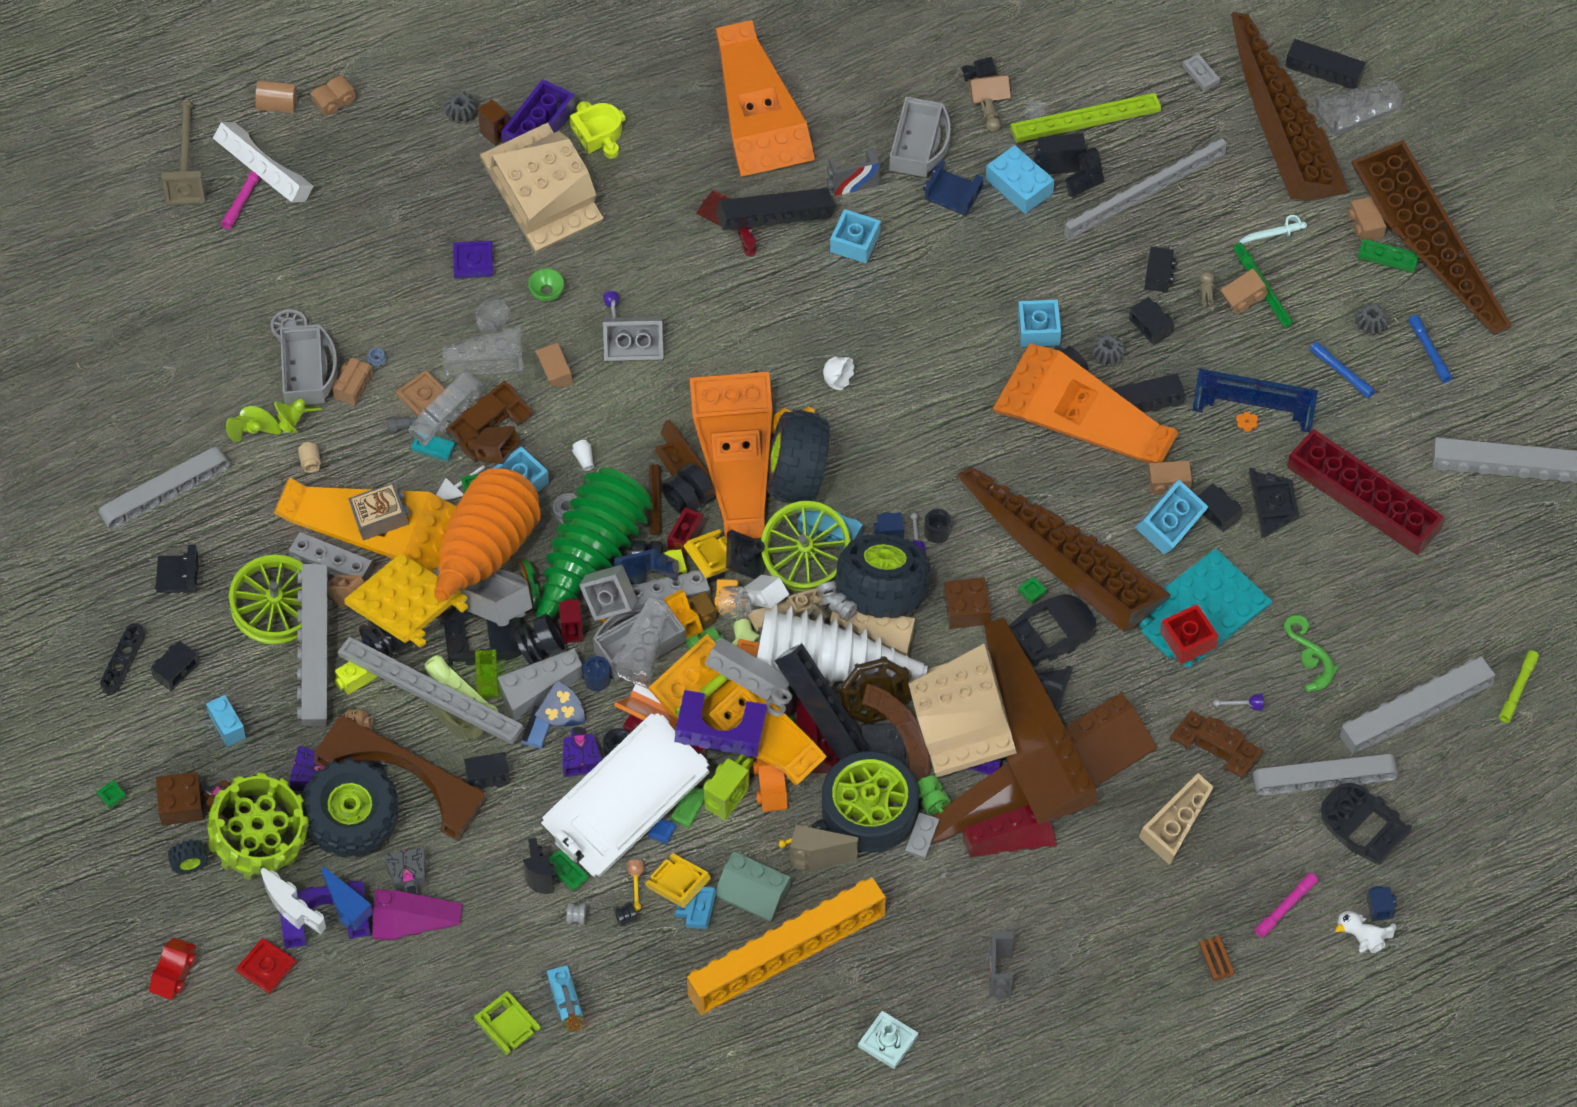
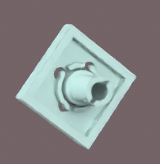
M882 1011L860 1040L858 1047L895 1069L917 1039L918 1032Z

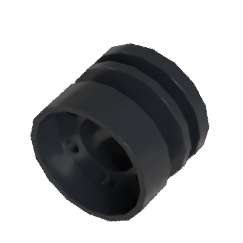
M546 613L533 620L534 629L528 623H525L523 628L519 626L514 629L518 648L530 665L545 660V651L550 657L566 651L564 641L556 624Z
M370 620L367 622V625L362 624L359 626L358 630L363 644L391 658L393 657L391 647L397 653H400L411 646V640L404 643Z

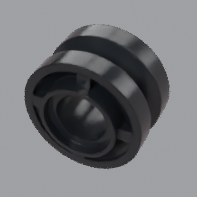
M621 728L609 730L603 737L605 756L617 746L614 745L620 744L629 735V732Z

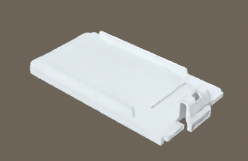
M651 713L542 817L543 821L541 824L555 837V844L574 863L577 862L575 853L579 850L584 855L579 863L593 877L597 875L600 878L710 773L707 769L709 766L708 760L701 753L698 754L690 745L674 742L675 730L669 725L670 722L663 715L660 716L657 713L654 716ZM566 838L569 839L566 842L569 845L568 847L563 843Z

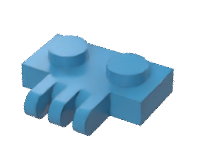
M703 887L685 908L677 905L676 908L679 910H676L674 915L678 918H687L685 923L687 928L708 929L716 896L715 888Z

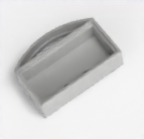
M905 97L890 154L889 171L927 177L928 172L940 163L947 152L950 142V119L943 103ZM945 126V144L940 152L934 156L940 144V127Z
M320 324L281 327L282 383L285 404L290 406L291 403L300 398L304 400L305 405L325 403V398L333 387L338 369L336 351L331 338ZM324 347L329 348L333 358V370L327 382L325 380L328 364Z
M499 569L491 573L487 579L480 580L475 585H467L465 589H459L461 594L466 595L468 598L464 602L468 605L466 611L493 621L498 626L508 625L510 619L523 617L525 611L532 608L528 582L522 576L510 571Z
M664 600L639 602L635 604L631 611L611 616L601 625L593 638L594 651L598 656L608 661L610 673L617 681L686 642L685 628ZM637 614V615H635V616L629 618L628 620H626V621L620 623L619 625L613 627L616 623H618V622L621 621L622 619H624V618H626V617H628V616Z

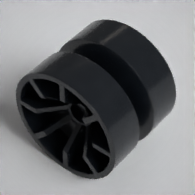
M687 463L677 471V475H672L661 484L663 495L679 514L682 513L685 507L696 511L699 509L700 504H705L715 495L714 486L708 476L693 463Z

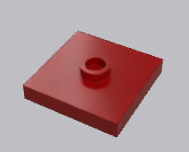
M262 937L238 965L236 972L270 995L297 962L296 959Z

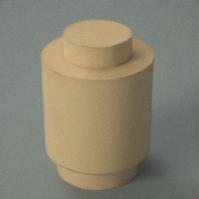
M312 442L303 443L298 448L301 467L307 473L316 472L321 464L318 446Z

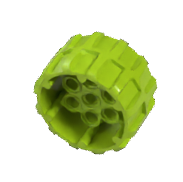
M257 772L256 776L247 778L242 776L233 778L231 786L217 792L209 813L207 827L210 851L217 853L221 859V866L225 870L233 869L243 874L244 879L249 880L253 876H262L261 869L263 867L268 871L273 870L277 873L279 869L286 865L292 866L304 845L309 825V818L303 817L302 806L305 800L300 794L296 796L288 787L287 780L281 778L279 781L267 777L265 772ZM254 795L261 796L258 798L257 803H253L248 798H242ZM275 801L284 806L291 817H288L282 811L275 812ZM268 804L271 809L264 811L260 808V805ZM227 806L230 809L235 808V817L231 818L227 825H225L223 819H218ZM245 806L250 811L248 813H241L239 808ZM281 820L284 825L277 827L273 824V821ZM258 822L262 824L263 828L259 830L254 829L252 824ZM238 825L242 830L234 832L231 830V827ZM290 826V832L296 833V837L289 846L285 843L280 845V835L284 834L287 827ZM223 835H227L233 841L240 840V852L231 847ZM274 839L276 844L270 846L266 844L265 840ZM248 841L253 842L255 847L249 849L245 847L244 843ZM258 849H262L266 854H274L267 857H252L256 855Z

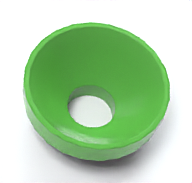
M549 268L537 270L528 281L530 293L541 301L554 300L563 292L564 279L556 270ZM545 287H549L552 289V292L550 294H544L541 292V290Z

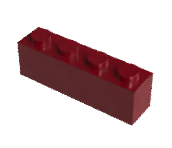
M796 695V725L827 756L810 773H828L839 760Z
M1029 805L963 828L962 840L970 857L994 855L1003 851L1011 853L1027 848L1035 850L1043 846H1049V848L1057 847L1051 822L1039 825Z

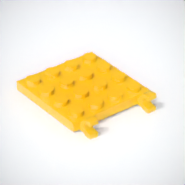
M400 553L344 600L345 605L404 643L411 640L421 648L426 644V640L422 638L425 636V632L422 629L451 605L464 612L468 609V605L464 603L468 598L466 595L461 594V590H458L448 600H437L434 596V590L438 582V576Z

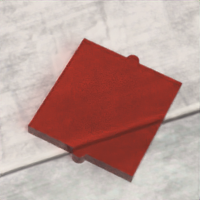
M712 190L706 200H703V204L696 214L721 226L716 214L719 201L731 198Z

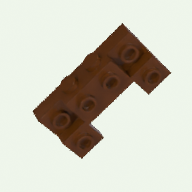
M504 380L485 397L479 398L474 406L466 409L458 419L446 428L447 435L461 446L462 452L476 462L478 459L475 451L468 448V440L470 438H477L483 429L496 427L507 417L520 426L533 415V410L522 401L514 388Z
M1191 710L1170 736L1171 742L1174 740L1185 746L1186 750L1196 740L1195 745L1228 762L1224 771L1227 772L1229 770L1240 776L1241 780L1257 764L1263 752V749L1246 741L1245 735L1240 730L1225 725L1220 719H1214L1210 716L1206 719Z

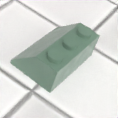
M733 851L723 869L715 897L772 922L791 889V877Z

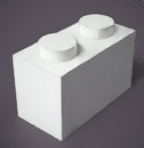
M760 575L743 588L746 593L745 598L751 605L772 608L775 603H779L789 595L779 577Z

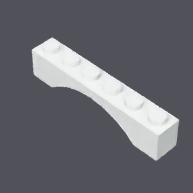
M220 123L213 137L214 140L289 201L306 202L313 188L310 182L264 154L253 143L248 132L237 123Z

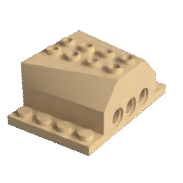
M548 123L480 154L481 161L535 254L603 222L604 218L594 203L596 193L586 166L570 139L560 131L554 133Z
M985 644L976 647L949 663L927 669V674L909 679V687L925 744L931 756L936 777L1017 753L991 656Z

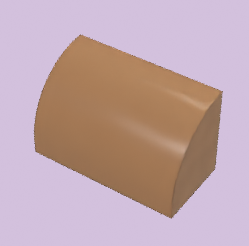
M1006 74L968 79L973 103H978L982 100L985 102L984 99L987 98L992 99V101L1011 98L1009 78Z
M257 81L256 110L294 113L297 102L295 84Z
M558 343L536 350L547 379L552 386L564 387L573 384L570 369Z

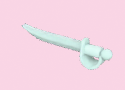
M1289 215L1284 226L1251 233L1239 242L1245 244L1286 233L1287 236H1290V232L1298 231L1300 228L1305 229L1307 224L1306 222H1301L1296 215ZM1289 221H1295V222H1297V223H1293V224H1289V225H1288V222H1289Z

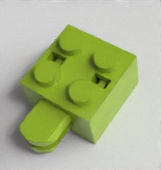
M740 754L735 762L727 758L723 764L720 763L713 778H709L703 787L706 810L725 821L728 819L749 791V770L754 762L752 758H747V756Z

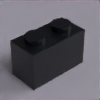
M1158 247L1150 248L1144 289L1168 292V286L1173 285L1174 279L1171 269L1175 270L1177 258H1173L1174 250Z
M1149 297L1130 308L1129 320L1153 346L1172 334L1173 320L1169 315H1165L1160 306Z
M1211 484L1197 496L1208 506L1202 515L1223 533L1240 520L1242 512L1240 504L1236 500H1232L1222 488H1218L1215 484Z
M179 640L175 645H171L166 653L152 664L151 672L153 678L169 691H172L199 665L198 655Z
M506 752L464 759L467 781L472 787L476 786L483 790L486 787H502L510 784Z

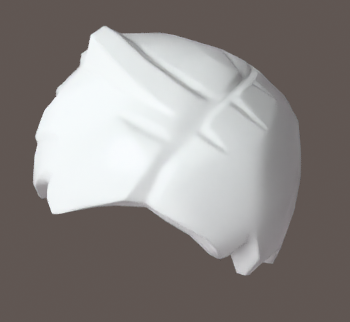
M832 357L825 363L823 375L829 387L835 390H843L844 387L849 385V379L854 375L853 359L849 357Z

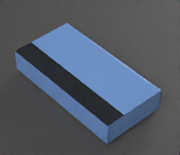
M534 705L521 742L522 744L542 749L550 723L534 715L539 706Z

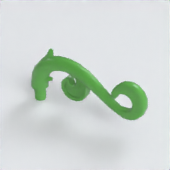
M1292 615L1286 619L1284 630L1289 637L1308 648L1301 654L1302 664L1306 668H1315L1320 659L1324 666L1323 674L1320 675L1319 673L1317 679L1305 685V691L1307 693L1315 690L1320 691L1331 683L1339 665L1334 666L1328 653L1319 645L1292 631L1291 626L1299 625L1302 628L1299 634L1303 636L1309 628L1308 620L1305 617Z

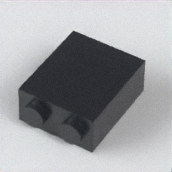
M1084 133L1038 137L1037 145H1034L1035 157H1033V161L1048 175L1080 172L1078 155L1086 151Z

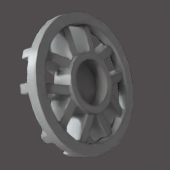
M287 309L278 312L272 318L270 327L273 336L281 341L279 335L281 327L305 326L308 324L306 317L301 312Z

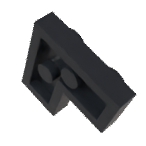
M1095 147L1078 155L1081 171L1065 179L1068 195L1072 198L1104 182L1098 149Z

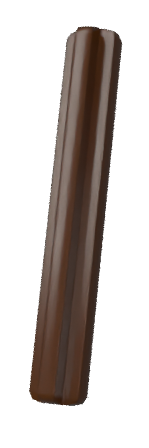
M651 464L649 466V495L653 509L649 511L650 534L660 535V466L658 464Z

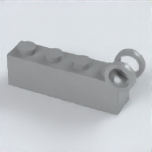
M722 637L712 648L705 665L767 701L768 713L774 716H782L786 710L784 704H788L791 701L792 695L788 691L790 685L783 673ZM769 704L779 706L781 711L773 710Z

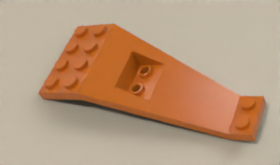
M753 20L715 28L720 49L731 140L740 177L815 160L807 122L757 40ZM766 99L771 101L770 106L765 105ZM748 103L752 104V110H748L746 108V105Z
M1031 343L1028 345L993 407L997 414L1024 420L1146 463L1163 462L1178 435V431L1175 428L1159 425L1061 351Z
M769 371L690 377L692 417L723 517L724 536L727 538V532L734 530L752 538H762L765 528L764 511L772 422ZM744 441L750 443L749 448L745 449L742 447ZM724 443H729L730 448L728 450L722 448Z

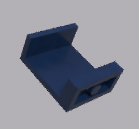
M942 160L939 166H935L930 181L927 180L924 184L925 200L967 216L983 189L984 177L976 175L971 182L945 171L946 162Z
M656 549L618 557L614 560V567L623 565L631 585L645 583V572L656 571L674 581L678 580V560Z

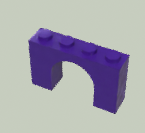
M684 690L674 742L683 745L699 746L705 749L710 748L723 752H733L745 756H758L767 704L746 701L741 723L731 730L720 731L709 727L702 719L705 693Z
M349 881L347 885L366 900L363 881ZM308 887L305 890L297 891L298 899L304 901L311 910L324 904L334 905L327 887ZM280 913L285 949L307 946L304 924L298 929ZM368 919L356 931L350 927L347 928L349 939L371 936Z

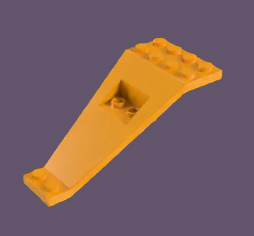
M292 478L287 480L273 512L275 515L293 524L392 559L402 553L432 573L439 566L441 541L445 534L446 526L456 509L455 505L431 492L402 491L405 499L401 501L402 505L407 504L410 516H407L409 525L363 541L348 498L373 489L307 487Z
M708 634L701 638L648 687V690L675 720H678L675 710L681 706L684 690L699 692L720 674L705 665L712 648L716 645ZM730 679L704 700L702 719L706 725L715 730H731L741 723L746 701L766 704L767 701ZM739 699L744 701V706L739 704ZM769 704L773 710L781 711L777 705ZM766 710L765 723L756 758L781 769L796 786L827 756L785 713L782 716H774ZM728 713L730 715V719H726L724 714Z

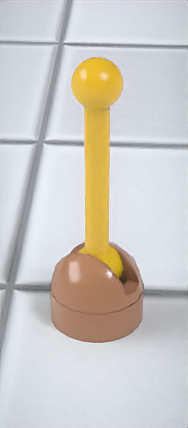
M631 860L627 862V870L634 877L633 908L635 911L641 909L638 895V877L644 871V862L641 860Z

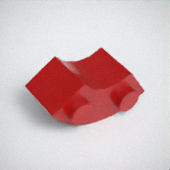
M172 938L164 946L160 961L151 976L150 993L173 1000L177 993H182L191 966H194L197 959V954H195L196 945Z

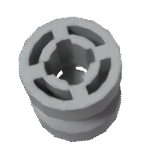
M837 581L817 586L819 593L822 594L821 602L823 606H829L832 599L838 594Z
M840 592L832 599L829 609L834 613L838 612L840 617L847 621L855 614L857 604L854 601L847 600L846 595Z

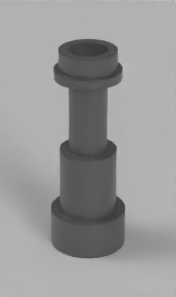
M424 412V416L409 418V416L395 418V416L387 417L389 433L411 428L413 425L426 423V426L432 424L431 413Z

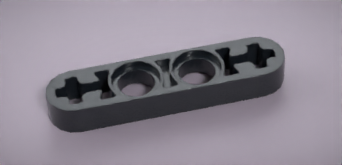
M132 623L126 627L101 678L102 691L107 695H113L120 690L144 640L143 627L138 623ZM136 631H138L139 634H135V635H134V637H133V642H132V641H131V640H132V635H131V633H135ZM124 647L132 648L129 654H123L121 650ZM116 664L124 665L121 671L113 670ZM113 679L114 685L107 687V684H110Z

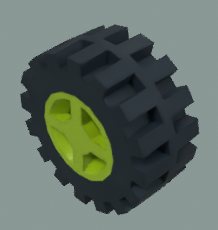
M199 840L182 841L181 844H175L176 846H172L171 850L168 851L172 871H175L176 874L184 875V873L191 874L193 871L197 872L198 869H203V866H206L209 861L205 845L202 841L199 842Z

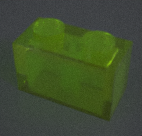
M496 649L475 651L477 693L483 699L499 698Z

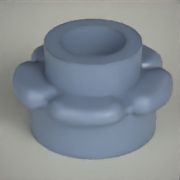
M372 348L367 356L368 363H371L373 366H380L385 363V352L381 348Z

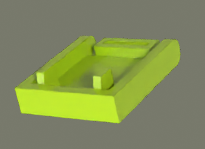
M508 991L474 1016L475 1022L505 1055L511 1053L508 1046L515 1050L534 1035L531 1028L536 1032L541 1029L539 1024ZM503 1005L507 1010L491 1021L489 1015Z

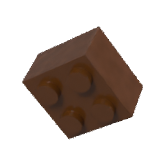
M985 577L944 582L943 595L949 629L982 626L990 622L991 609Z
M198 772L156 777L158 811L162 826L204 820L201 783Z

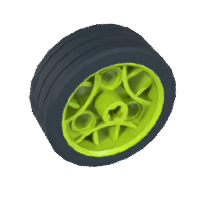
M863 751L841 759L830 769L822 786V817L828 831L858 837V851L861 852L884 851L900 844L909 836L918 816L919 788L911 770L902 761L886 753ZM865 779L864 782L855 783L856 781ZM884 785L887 788H880L879 786ZM850 797L853 798V800L848 801L845 798ZM890 801L903 804L902 807H888ZM851 816H854V817L858 818L859 820L856 822V821L850 819V817H851ZM879 817L882 818V820L877 821L875 820V818Z

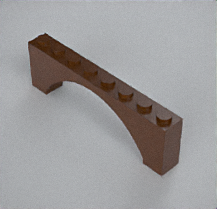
M340 715L314 752V763L324 768L330 762H342L344 759L354 758V761L359 762L363 760L386 762L410 771L425 783L437 801L442 816L440 832L457 841L460 840L484 804L485 793L480 788L472 787L465 783L462 778L450 775L442 767H436L425 758L415 756L407 748L393 744L390 739L375 734L368 727L358 725L349 717L346 718Z

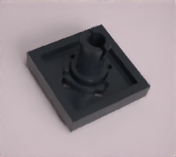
M730 530L727 532L726 568L753 579L764 575V561L761 553L765 550L763 548L765 547L764 543L761 540Z

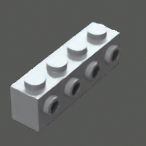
M299 532L288 551L289 557L295 558L304 564H327V576L330 579L336 574L360 575L364 582H366L374 571L372 560Z
M692 570L686 574L678 575V580L676 581L664 578L631 585L638 600L637 603L649 600H664L665 597L680 589L685 592L687 599L704 591L710 599L707 579L700 570Z

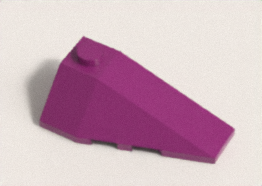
M375 889L372 938L398 940L402 936L410 934L415 936L427 930L433 929L436 931L460 925L462 904L396 890Z

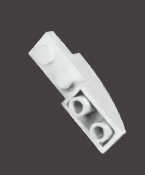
M263 867L261 875L264 886L277 910L296 928L299 929L305 923L319 934H322L326 929L324 916L317 910L312 911L304 901L298 899L297 888L291 882H284L273 870L268 871Z

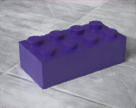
M542 79L501 131L502 144L546 123L550 125L554 133L559 131L576 108L575 94Z

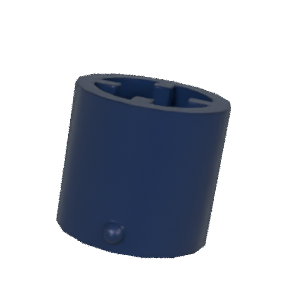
M593 656L584 662V676H582V679H584L586 687L592 691L606 689L612 680L608 661L603 657Z

